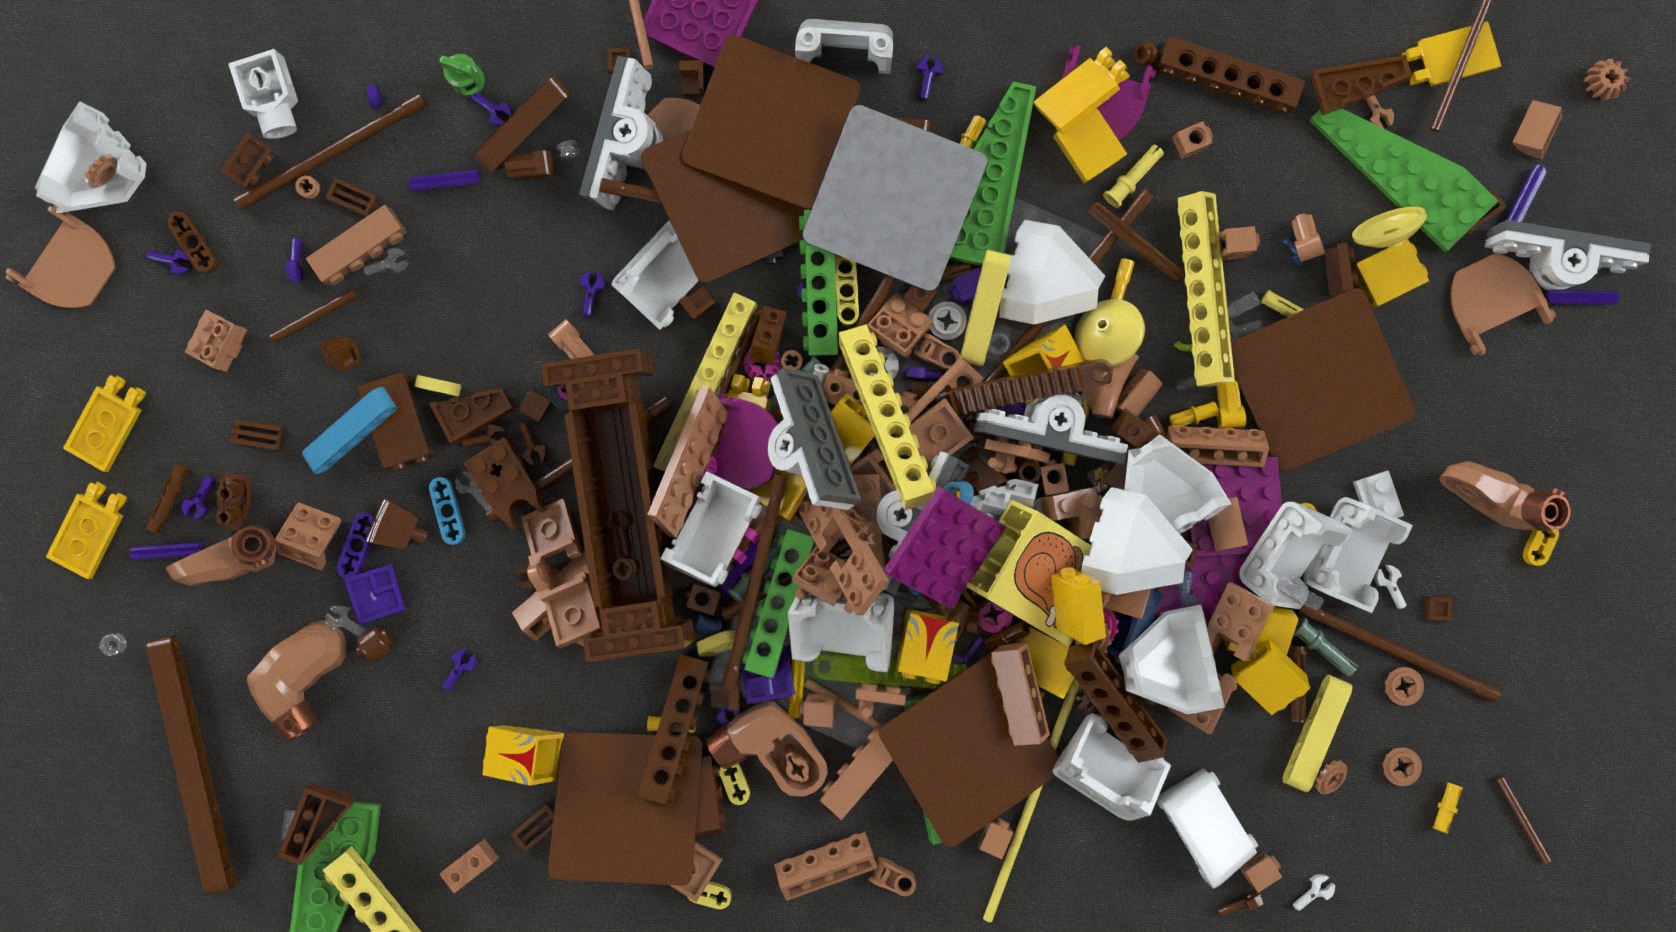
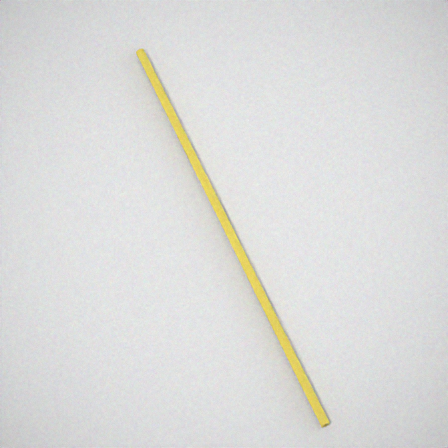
M1075 678L1068 689L1049 740L1055 752L1079 690V685ZM1042 786L1028 796L983 917L985 921H993Z

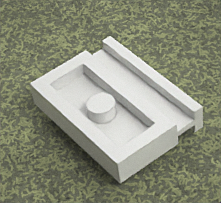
M1383 471L1353 481L1361 503L1372 506L1396 518L1404 516L1389 471Z

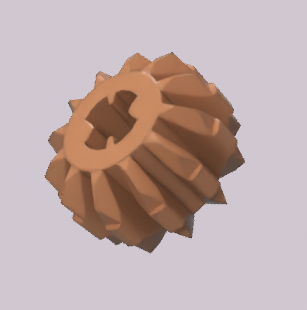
M1613 59L1598 61L1586 72L1589 76L1585 78L1584 82L1590 85L1586 91L1592 90V98L1600 96L1601 101L1618 97L1627 88L1625 83L1630 78L1624 76V73L1628 69H1621V62L1614 63Z

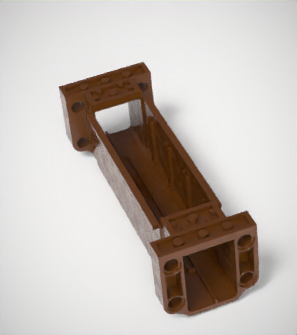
M639 348L541 364L544 386L559 389L566 388L569 414H565L593 605L594 607H599L603 631L583 640L586 662L686 648L695 640L692 618L675 619L670 571L669 567L660 559L666 549L664 532L647 515L657 493V485L644 401L641 399L638 378L655 374L652 352ZM621 510L626 511L632 517L633 524L629 525L626 530L631 554L626 557L633 559L637 564L636 575L626 580L616 578L613 573L614 563L625 557L621 555L617 533L613 529L607 530L606 525L607 518L612 512H616L617 522L620 524L621 519L618 511ZM628 565L621 567L622 572L629 571Z

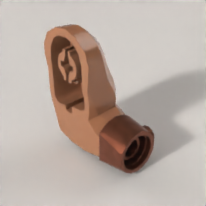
M1465 461L1450 465L1439 478L1443 486L1461 497L1476 510L1503 526L1522 530H1559L1568 523L1571 516V508L1563 491L1556 488H1551L1549 492L1534 490L1526 484L1517 483L1513 477L1506 473L1477 463Z
M771 700L759 703L740 713L707 739V745L712 756L723 769L730 768L746 760L748 755H756L764 767L771 772L780 789L790 796H807L814 793L823 785L828 774L826 761L802 724L789 716L785 710Z

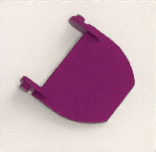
M1080 45L1070 47L1068 56H1072V59H1067L1062 79L1079 67L1076 65ZM1147 65L1142 83L1128 79L1118 84L1120 90L1097 107L1118 141L1133 129L1143 113L1151 87L1149 78L1154 79L1156 70L1152 69L1153 66Z
M719 392V400L730 407L715 457L717 462L715 476L744 490L760 487L772 480L776 468L772 465L768 456V442L773 429L779 423L762 406L732 396L730 400H727L728 395Z

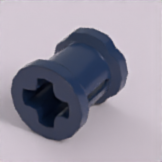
M700 612L696 633L704 632L714 635L720 633L724 617L705 616L704 613Z

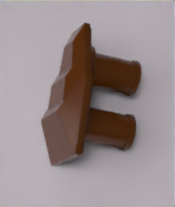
M221 473L220 485L217 490V505L220 506V511L216 514V521L220 525L224 524L225 530L239 531L242 528L244 519H247L248 510L251 509V475Z

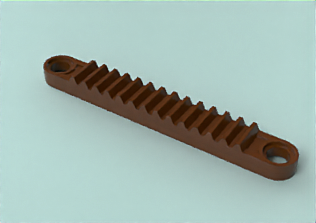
M1094 359L942 390L934 399L940 402L945 398L957 415L960 413L967 414L970 411L976 412L981 409L996 408L997 406L1003 407L1007 404L1013 405L1017 402L1023 403L1027 400L1033 401L1037 398L1043 399L1047 396L1053 397L1057 394L1062 395L1064 393L1103 386L1111 380L1113 366L1108 360ZM1097 366L1105 367L1108 373L1107 376L1104 378L1096 377L1093 373L1094 368ZM927 405V406L922 410L923 413H925L926 411H928V410L930 409L929 406Z

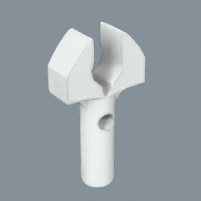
M1385 565L1390 574L1389 580L1384 578L1381 569H1377L1374 580L1377 586L1388 588L1396 607L1402 609L1406 607V603L1396 584L1398 578L1402 577L1397 568Z
M1324 874L1312 876L1310 878L1312 882L1311 889L1293 903L1294 908L1300 911L1317 897H1324L1328 900L1334 894L1335 884L1331 882L1326 888L1320 889L1322 882H1325L1329 877Z

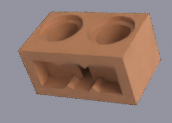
M1255 226L1225 229L1220 233L1222 260L1244 259L1257 251V247L1260 245L1259 234L1255 232Z
M484 838L444 869L440 876L452 892L455 893L492 865L499 857Z

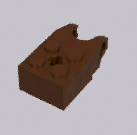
M503 437L464 462L493 513L505 521L511 531L519 529L515 509L521 501H528L539 513L547 511L542 500L541 489L511 439ZM498 467H503V469L500 471L501 476L497 475Z

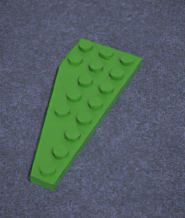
M1013 82L974 150L986 156L987 165L949 257L951 260L983 266L987 250L1004 253L1036 86Z
M1342 108L1322 116L1321 110H1319L1309 120L1398 208L1421 207L1425 209L1427 218L1420 229L1444 252H1447L1498 202L1464 167Z
M354 801L353 805L323 838L303 864H298L290 932H338L350 904H346L341 899L340 891L335 885L332 886L327 882L323 869L351 846L369 866L376 849L381 804ZM349 873L345 874V878L348 882H356V878L354 875Z

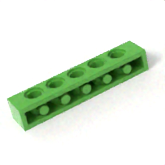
M804 210L803 216H799V230H804L812 210ZM805 239L800 240V255L805 254V264H801V279H806V288L801 289L802 303H806L807 312H802L803 327H807V336H803L804 351L808 350L809 356L838 355L835 253L809 244ZM814 252H819L823 255L824 262L822 265L816 266L811 262V255ZM815 276H820L825 281V285L821 290H816L812 287L811 282ZM816 300H821L825 303V311L821 314H816L812 309V305ZM817 324H823L826 327V334L821 338H817L813 333V329Z
M787 529L786 534L781 533L778 547H781L779 557L774 556L770 570H773L774 574L772 580L767 579L763 592L767 594L765 603L760 602L756 615L760 617L758 627L753 626L749 640L753 641L751 650L746 649L742 663L746 664L745 670L769 678H774L789 629L788 611L796 597L795 592L800 587L793 582L788 586H782L779 583V576L783 572H788L793 579L794 574L813 550L815 541L812 536ZM790 549H796L799 553V559L795 563H789L786 560V553ZM777 595L782 596L785 600V605L780 610L772 606V599ZM768 619H774L777 622L778 628L776 632L769 633L766 631L765 622ZM765 642L769 644L771 652L768 656L759 654L758 645Z

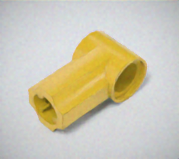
M1238 381L1217 385L1219 405L1217 424L1219 429L1245 427L1246 414L1244 407L1241 406Z

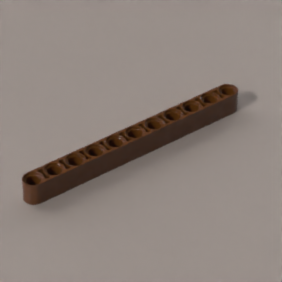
M175 635L150 640L147 643V653L202 887L207 896L230 891L235 887V876L180 643Z

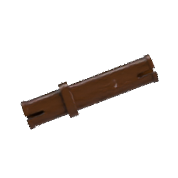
M174 463L170 476L162 485V493L145 527L146 530L161 534L178 493L180 494L183 490L182 485L190 470L189 467Z

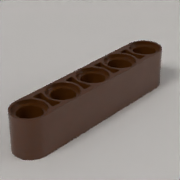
M554 74L551 75L472 154V157L488 173H491L571 91Z

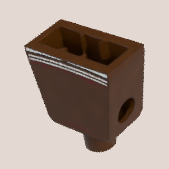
M383 497L365 540L373 544L406 549L409 540L423 544L428 531L416 527L418 517L415 514Z

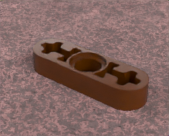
M180 211L171 213L167 219V225L193 266L203 273H213L218 268V258L192 218ZM179 218L184 220L182 225L189 231L185 232L182 228L176 226L178 225ZM192 236H196L199 241L198 246L194 249H190L187 245L188 239ZM201 253L205 258L210 259L208 267L202 265L204 260L197 254Z

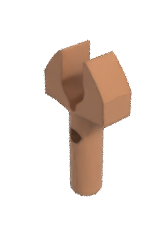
M1375 95L1365 98L1372 111V116L1367 121L1384 129L1379 121V118L1382 117L1387 127H1390L1394 121L1392 109L1385 110L1381 108Z

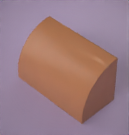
M1533 100L1515 136L1514 146L1521 152L1542 160L1561 121L1562 107Z
M1139 368L1121 391L1115 410L1121 414L1127 408L1138 416L1162 386L1161 381L1151 371Z
M1237 497L1229 498L1231 505L1208 519L1215 552L1248 545Z

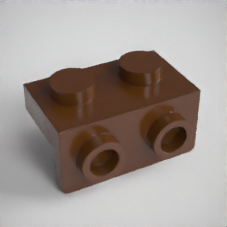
M247 132L221 169V172L244 188H247L248 185L253 187L261 176L257 173L263 165L267 168L274 158V155L271 154L273 149Z
M1340 243L1335 248L1325 249L1330 296H1337L1353 289L1354 286H1358L1357 272H1352L1351 263L1355 262L1354 248H1349L1348 243Z

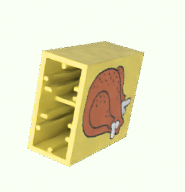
M1011 499L999 520L1000 523L1006 526V529L966 587L1070 647L1074 638L1061 632L1056 626L1051 575L1067 567L1074 568L1082 573V563L1085 555L1089 556L1091 545L1040 512Z

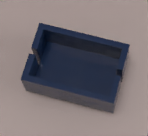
M1151 588L1141 619L1114 611L1115 617L1119 621L1117 624L1119 632L1113 637L1114 640L1110 641L1111 644L1108 645L1107 652L1119 657L1151 625L1163 593Z

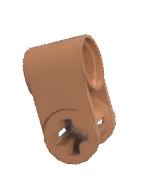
M927 333L923 335L924 340L918 351L913 353L914 356L946 372L953 365L948 366L943 363L942 358L944 355H953L956 362L960 359V354L957 350Z
M877 858L878 868L875 869L873 875L869 876L868 880L901 896L911 895L916 887L914 874L886 858ZM906 877L911 880L912 884L908 888H903L898 884V881Z

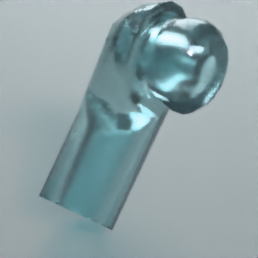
M1184 571L1183 583H1179L1178 586L1179 603L1183 607H1191L1196 604V596L1190 595L1194 574L1188 571Z

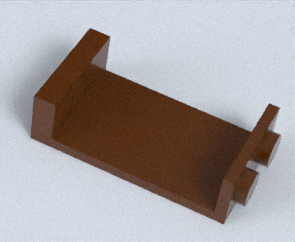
M405 372L357 387L361 399L372 390L384 387L397 406V410L372 431L383 469H392V472L406 469V464L415 462V465L429 461V456L435 455L434 450L428 448L408 386L412 381L410 375Z

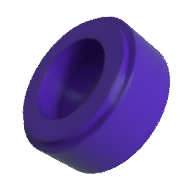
M377 84L367 85L371 109L381 108L382 101L379 86Z

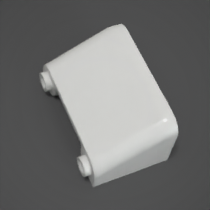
M807 19L800 25L796 37V58L810 63L813 58L821 57L822 46L869 49L868 61L876 63L879 74H890L893 32L887 25Z
M670 220L612 281V286L659 330L662 327H667L673 321L674 317L672 315L674 310L672 308L699 281Z
M706 471L701 481L704 486L702 491L697 494L698 500L676 540L673 539L671 543L674 548H666L660 559L666 566L716 587L718 583L721 585L724 583L728 575L726 569L752 519H756L759 516L762 505L759 504V496Z
M1344 497L1336 503L1330 518L1345 524L1353 530V533L1341 546H1333L1325 541L1305 570L1304 581L1307 585L1372 613L1378 602V591L1370 586L1389 542L1393 544L1404 542L1413 525L1372 506Z
M1284 503L1241 566L1240 579L1260 598L1274 606L1301 609L1308 598L1309 590L1300 577L1325 541L1333 546H1341L1349 539L1353 530L1345 524L1299 503Z
M810 592L803 599L795 597L788 611L792 659L809 662L817 658L821 650L866 656V665L869 669L882 672L888 671L891 659L894 599L892 596L880 593L864 615H856L854 611L847 613L844 610V606L848 600L843 595L834 607Z
M1093 713L1087 715L1057 760L1052 770L1054 775L1119 818L1132 821L1151 815L1171 765L1164 761V758L1138 763L1122 742L1106 732L1108 725L1102 716Z
M1202 768L1161 793L1156 801L1160 808H1163L1167 818L1183 840L1195 860V864L1199 868L1198 871L1203 879L1214 889L1226 881L1257 853L1255 848L1258 847V844L1251 834H1246L1218 788L1220 782L1213 772L1208 773Z

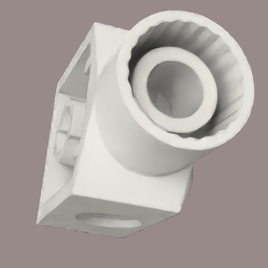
M275 49L229 63L242 108L258 118L263 137L266 139H278L296 132L297 127L291 108L298 102L284 57Z

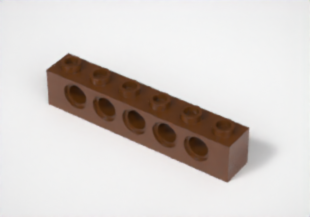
M1171 36L1164 43L1156 70L1161 71L1167 77L1177 76L1183 78L1188 84L1196 85L1198 83L1206 86L1208 90L1213 92L1222 91L1229 93L1228 95L1231 98H1244L1250 100L1255 106L1274 108L1273 110L1280 114H1290L1297 107L1305 80ZM1179 59H1186L1189 62V66L1181 65ZM1202 66H1208L1212 74H1206L1202 70ZM1230 73L1234 81H1228L1224 74ZM1247 81H1253L1256 84V89L1250 88ZM1270 88H1275L1279 96H1273L1270 93Z
M1096 641L1087 645L1081 643L1069 647L1064 663L1067 671L1073 675L1079 687L1085 691L1092 704L1097 707L1104 720L1109 723L1116 736L1127 747L1128 752L1133 755L1138 763L1163 758L1167 738L1134 693L1126 691L1125 681Z
M680 654L637 797L639 799L667 806L668 801L673 802L677 787L673 786L675 777L680 778L684 763H680L682 753L687 754L691 742L690 739H687L689 730L695 729L698 716L694 715L696 706L701 707L705 695V693L701 692L703 683L708 684L712 671L708 669V662ZM692 678L696 680L697 685L694 689L688 690L683 686L684 681ZM681 701H685L690 705L689 710L685 713H680L676 710L677 704ZM675 724L683 728L682 734L677 737L669 733L670 727ZM666 748H672L676 751V755L672 760L662 758V752ZM663 771L669 775V779L665 784H657L655 782V776L658 772Z

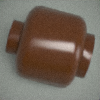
M375 626L358 636V646L355 649L361 659L366 658L370 662H376L391 653L394 641L386 628L381 629Z

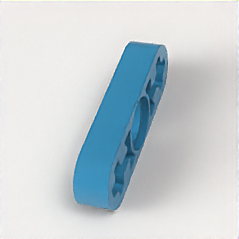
M437 477L430 482L429 492L441 536L447 544H459L465 539L466 531L453 484L447 478ZM439 482L447 486V488L443 490L444 497L450 496L451 500H443L441 502H438V499H443L442 493L436 492V487H439ZM445 504H450L454 510L453 515L449 518H445L441 513V509ZM456 519L457 523H452L454 530L459 531V535H456V540L454 541L453 537L448 536V533L452 531L451 526L445 525L444 522Z

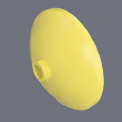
M1421 207L1394 209L1363 222L1353 231L1352 236L1356 243L1363 246L1394 248L1410 238L1424 224L1427 215L1425 209Z
M1120 299L1104 300L1097 303L1096 309L1086 311L1081 316L1075 329L1074 340L1086 361L1105 359L1112 366L1128 360L1139 349L1145 334L1144 320L1138 309L1131 303Z

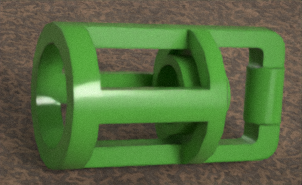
M456 54L450 58L441 56L439 63L444 68V76L459 94L470 97L473 93H479L485 83L484 74L471 57L465 54ZM472 83L476 85V87L472 90H466L464 88L468 87Z

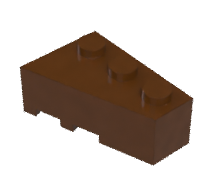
M711 756L702 757L695 835L698 840L726 835V815L721 806L723 792L722 787L718 786L717 777L720 776L719 764L714 762Z
M310 781L303 792L277 857L302 865L353 805L357 797Z

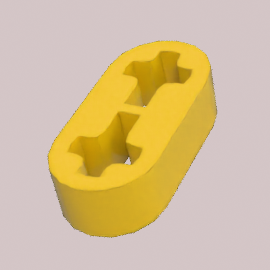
M1533 530L1523 550L1525 562L1533 566L1544 565L1548 561L1558 540L1559 530L1547 531L1550 537H1544V534L1541 533L1542 531ZM1532 551H1537L1540 558L1534 559L1535 556L1532 555Z

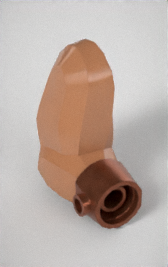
M251 525L239 530L232 537L171 564L166 567V570L173 581L187 586L233 580L249 572H257L270 567L275 561L277 546L268 529L260 525Z
M324 620L309 623L294 635L277 644L247 677L250 692L258 707L287 742L302 735L318 723L308 700H304V691L316 683L321 676L340 666L346 658L347 642L343 632L335 624Z

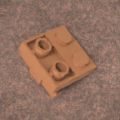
M895 293L867 324L870 333L874 332L875 337L881 340V344L891 351L895 350L903 357L908 358L912 353L911 349L932 326L933 319Z
M205 310L192 338L188 342L185 353L212 368L227 372L233 358H237L243 346L241 342L248 329L237 326L219 315Z
M996 436V441L986 439L985 449L996 451L995 458H990L988 465L998 472H1017L1018 465L1014 463L1015 456L1049 463L1050 453L1043 452L1042 446L1023 441H1013Z
M816 546L794 574L791 581L800 586L795 592L796 597L803 599L810 592L834 607L843 595V591L830 567L835 560L842 559L830 552H820L818 546Z
M863 679L862 683L856 682L855 698L859 699L858 710L862 717L868 718L872 715L874 702L905 706V691L900 688L899 684L886 683L885 686L876 685V681Z

